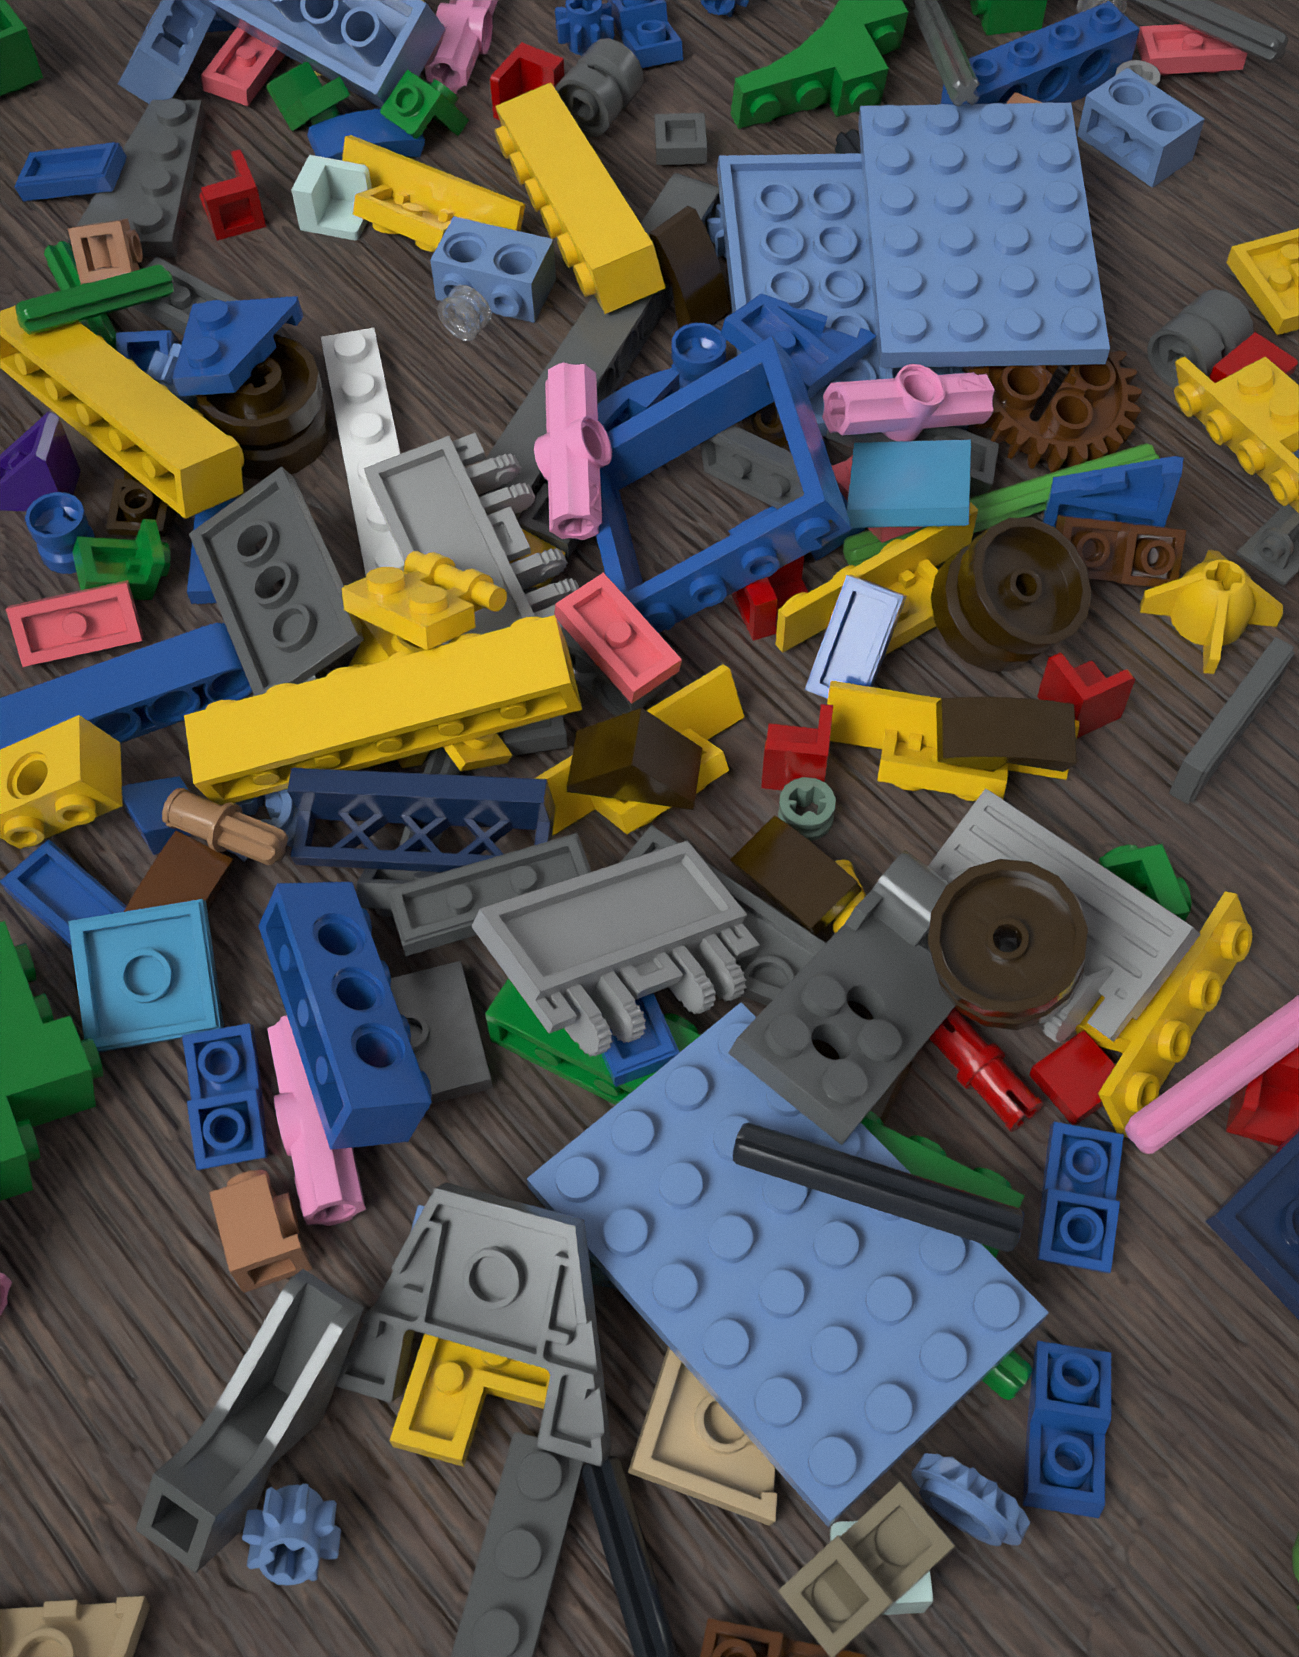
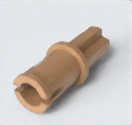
M177 788L168 796L164 804L162 820L166 823V826L177 828L206 840L209 848L218 853L225 852L228 849L267 866L273 865L276 861H281L286 853L285 847L288 842V835L285 831L243 814L241 807L235 803L229 802L220 805L190 793L185 788Z

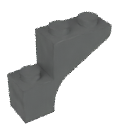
M305 1269L294 1275L282 1289L209 1416L188 1442L168 1462L153 1473L135 1530L195 1573L244 1529L247 1510L256 1509L271 1466L324 1418L364 1308Z

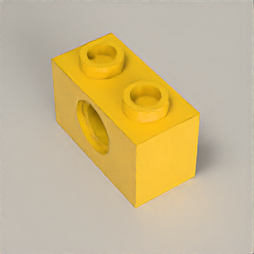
M80 715L0 749V838L19 849L35 846L48 837L74 826L90 823L96 817L123 806L120 742Z

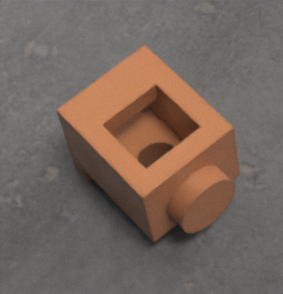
M128 218L68 228L81 284L139 270L138 263L142 262L143 258L142 246L137 232L130 230Z
M251 1170L238 1174L227 1182L226 1187L209 1192L229 1272L243 1293L292 1277L302 1269L306 1271L312 1270L310 1258L297 1235L301 1232L288 1192L276 1195L267 1171Z

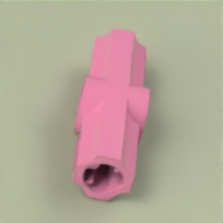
M450 0L449 3L442 2L439 4L436 16L446 29L425 65L427 81L432 83L436 79L455 94L459 88L467 86L478 54L485 55L489 51L492 37V16L498 0Z
M563 362L548 369V379L545 381L547 434L538 437L535 441L534 454L539 470L544 478L548 480L549 531L561 539L576 538L585 540L599 534V525L602 523L600 468L610 463L612 448L606 430L598 421L596 372L585 364L573 365Z
M909 364L904 366L895 378L830 383L823 395L824 413L822 418L829 433H839L841 436L882 432L888 438L897 442L913 441L925 428L985 423L994 411L992 405L994 388L987 374L960 373L937 375L925 366Z
M286 1015L281 1017L278 1023L267 1028L280 1093L274 1096L277 1121L288 1156H292L295 1185L300 1201L299 1206L306 1224L331 1226L350 1221L353 1216L366 1210L353 1148L334 1150L329 1148Z

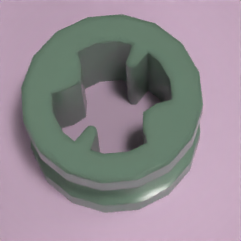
M803 777L794 779L785 785L780 793L778 818L790 825L809 841L820 839L829 832L833 825L836 805L833 790L825 782L816 778ZM811 803L818 805L817 815L811 811L804 813L802 816L795 813L796 804L804 808Z

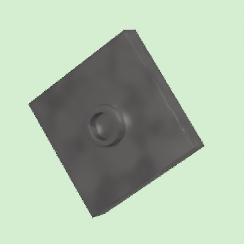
M461 961L391 978L390 988L399 1013L408 1020L411 1032L410 1043L420 1071H424L427 1074L431 1084V1104L493 1088Z

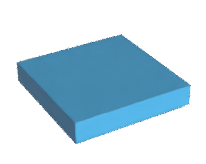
M971 440L854 443L847 514L852 528L969 525Z
M198 899L68 921L84 1039L92 1038L98 1053L182 1039V1035L224 1028L205 900Z

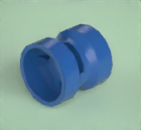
M706 323L688 324L677 330L672 337L671 359L674 362L672 369L679 373V390L724 363L726 359V339L720 335L721 331L715 326Z
M53 492L43 495L33 501L27 509L25 516L27 528L32 539L37 543L38 552L43 563L51 571L59 574L75 573L76 567L72 552L77 536L95 537L93 529L88 525V518L82 502L74 495L66 492Z

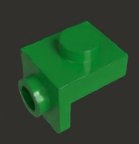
M308 62L298 65L267 84L268 92L291 131L296 130L309 121L312 125H315L324 120L339 116L340 112L336 105L350 96L340 76L322 86Z
M408 69L380 110V113L386 119L415 139L421 136L431 119L456 136L460 135L469 121L455 106L459 97L436 79L429 85Z
M153 519L142 520L136 540L77 536L72 552L80 590L128 580L133 599L152 600L160 577H166L170 569L169 545L167 542H161L157 522Z
M1163 844L1139 848L1136 845H1123L1110 850L1099 858L1098 864L1183 921H1186L1192 907L1190 891L1185 880L1182 877L1175 876Z

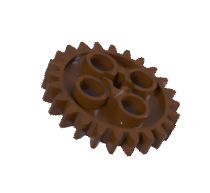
M1108 334L1109 344L1113 338L1110 334ZM1109 351L1106 364L1072 365L1041 418L1035 422L1030 419L1029 415L1059 365L969 366L962 368V371L965 373L987 374L994 388L992 398L994 411L985 423L974 424L975 428L984 429L991 427L995 431L990 439L991 441L998 444L1006 441L1010 444L1007 458L1012 460L1022 451L1028 454L1029 468L1034 469L1040 459H1045L1051 473L1058 471L1064 461L1068 467H1072L1116 453L1120 446L1124 444L1134 430L1135 425L1133 422L1142 409L1135 404L1142 394V389L1130 385L1137 375V371L1131 368H1121L1120 365L1127 356L1126 351Z

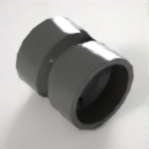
M599 39L587 49L578 60L576 66L566 73L555 89L583 134L587 137H598L607 131L617 119L621 110L627 107L638 94L644 83L643 70L633 52L621 42L613 39Z
M1217 289L1204 291L1185 307L1179 315L1172 318L1150 338L1147 347L1149 362L1156 375L1173 389L1179 385L1175 361L1184 356L1210 378L1213 366L1254 333L1253 321L1246 307L1238 298L1230 293Z

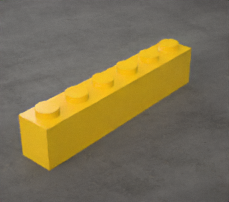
M552 83L496 105L495 107L502 126L494 129L500 149L505 159L510 158L520 185L525 184L530 201L535 211H540L551 239L556 238L567 267H573L583 295L589 297L594 294L602 310L607 314L665 289L653 242Z
M15 306L0 311V368L182 517L187 519L244 493L242 480L244 456L237 441L206 420L198 410L192 409L176 397L164 384L158 383L146 374L133 360L127 359L107 344L100 335L94 334L80 322L30 335L23 328H20Z
M552 615L544 618L525 617L515 621L510 627L482 635L476 633L459 635L448 644L429 650L400 651L391 655L386 661L360 668H337L329 672L326 677L301 684H278L269 688L264 694L242 700H219L209 704L205 710L184 715L193 784L210 801L224 805L225 803H236L288 789L291 768L355 771L582 710L568 645L556 616Z

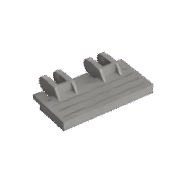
M476 433L454 441L451 440L450 436L441 438L365 467L364 472L404 564L406 557L412 551H419L423 554L436 552L452 559L456 568L462 571L473 568L489 575L493 579L494 585L505 589L507 601L504 607L497 612L486 608L476 611V628L464 633L482 635L510 627L515 621L525 617L544 618L554 615L555 604L580 587L576 580L571 578L570 580L565 579L556 584L552 583L524 594V589L559 575L560 572L564 571L563 569L567 567L566 564L568 563L561 549L551 548L510 564V561L531 553L528 541L515 514L521 513L532 506L536 497L530 485H526V483L513 484L511 487H505L478 497L480 494L513 481L521 473L520 469L522 468L516 456H512L511 453L508 455L506 453L501 456L498 455L496 458L492 457L465 468V466L486 459L485 452ZM559 623L561 630H564L565 628ZM451 640L446 641V642L442 643L441 645L448 644Z
M985 788L928 867L948 883L952 882L970 867L997 859L1032 862L1058 875L1079 899L1088 927L1083 980L1069 1005L1045 1023L1044 1034L1056 1043L1057 1041L1059 1043L1062 1040L1065 1041L1075 1031L1076 1026L1081 1023L1102 995L1105 999L1087 1023L1114 1042L1132 1017L1137 1020L1200 936V933L1194 927ZM1007 937L1000 939L1001 951L1012 952L1017 949L1016 938Z
M688 840L480 908L471 926L547 1032L552 1033L565 1028L573 1041L579 1044V1049H582L584 1054H589L590 1057L607 1052V1049L611 1048L610 1043L613 1042L611 1035H615L618 1041L622 1040L623 1043H629L644 1035L643 1030L646 1029L644 1024L646 1020L643 1017L644 1012H641L640 1005L637 1006L635 1004V1000L669 987L676 998L683 1002V1007H686L688 1012L692 1011L693 1014H700L711 1009L710 1007L714 1006L713 1002L716 1000L715 995L719 997V1000L723 999L724 1002L741 997L745 993L744 989L747 988L745 985L747 980L744 978L745 972H742L741 966L736 964V960L754 954L760 946L742 923L747 916L746 912Z

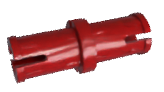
M955 1007L930 1037V1040L959 1071L956 1079L966 1090L973 1087L1006 1124L1005 1127L1010 1132H1013L1024 1125V1122L1021 1120L1024 1115L1030 1120L1044 1103L1039 1097H1035L1004 1063L1005 1053L996 1043L988 1045Z

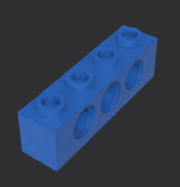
M1108 1L969 58L968 60L980 83L976 88L979 99L975 104H1006L1014 92L1042 103H1072L1086 97L1088 93L1114 77L1117 68L1122 63L1132 60L1139 28ZM943 84L941 104H953Z
M352 882L277 883L258 927L330 1150L408 1142L432 1102L431 1084L427 1074L424 1071H420L410 1043L411 1032L408 1020L399 1013L390 988L391 976L388 965L385 961L380 960L371 935L372 926L368 911L365 908H361Z

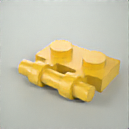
M412 551L406 557L404 564L405 571L408 574H404L399 568L380 567L369 571L365 578L342 587L344 611L426 650L432 649L476 628V611L486 608L497 612L504 607L507 601L505 589L494 585L493 579L489 575L473 568L462 571L456 568L452 559L436 552L423 554L419 551Z

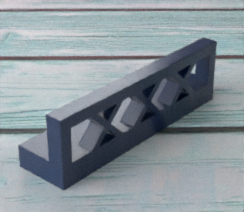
M291 768L287 792L298 808L299 813L290 858L295 865L445 872L503 855L494 843L512 829L536 830L534 845L551 841L556 807L547 779ZM316 819L342 820L352 831L332 847L311 846ZM354 821H363L364 823L358 826ZM388 823H404L414 834V836L395 850H378L369 839L370 836ZM417 824H426L427 826L420 829ZM450 826H466L477 838L458 854L441 853L431 841ZM480 827H489L490 829L484 832ZM361 843H362L363 846L366 848V849H355V848H356L357 846H359ZM422 847H425L428 852L417 851H419ZM485 850H488V852H489L491 855H480V854H482Z

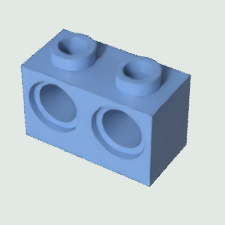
M161 0L132 54L118 85L148 104L152 100L172 99L184 80L216 11L199 0Z
M1126 68L1086 95L1077 136L1153 188L1193 160L1204 118L1129 68Z
M453 216L430 259L436 300L535 323L556 280L553 239Z

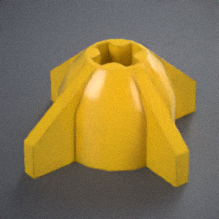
M1208 550L1204 561L1189 569L1180 579L1145 590L1140 603V613L1170 616L1172 625L1181 636L1192 643L1203 646V673L1214 674L1220 661L1222 646L1236 641L1245 631L1247 624L1277 627L1283 615V604L1251 580V577L1244 568L1229 561L1219 551Z

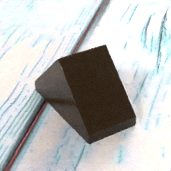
M639 708L577 730L567 782V792L694 810L703 748L645 709Z

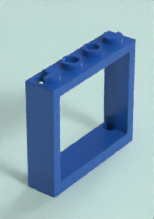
M773 336L768 337L607 432L611 442L612 459L608 465L600 468L602 523L599 525V534L596 535L605 574L658 633L665 629L668 631L674 624L706 607L719 604L730 594L758 579H764L773 575L786 564L811 551L823 548L824 544L852 530L800 369ZM775 401L804 495L643 583L619 490Z

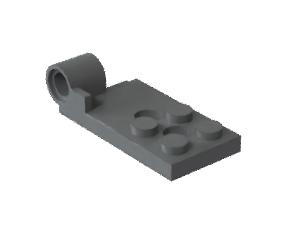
M282 466L189 533L254 696L264 694L269 688L278 684H301L326 677L329 673L324 669L326 666L364 641L362 635L363 627L359 618L344 611L342 587L344 585L295 478ZM267 537L264 547L255 554V545L261 539ZM285 578L282 589L272 597L273 585L280 579Z
M907 850L903 851L890 865L874 888L854 908L845 924L737 1037L728 1052L734 1059L840 1145H843L955 1008L941 990L929 949L928 939L925 938L929 933L931 911L949 883ZM847 1001L862 1004L871 1012L874 1019L866 1020L857 1016L850 1009ZM812 1040H821L830 1044L837 1051L840 1059L831 1060L822 1056L813 1046Z

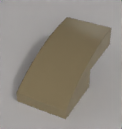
M900 1481L843 1535H837L786 1582L778 1592L830 1657H835L957 1546Z

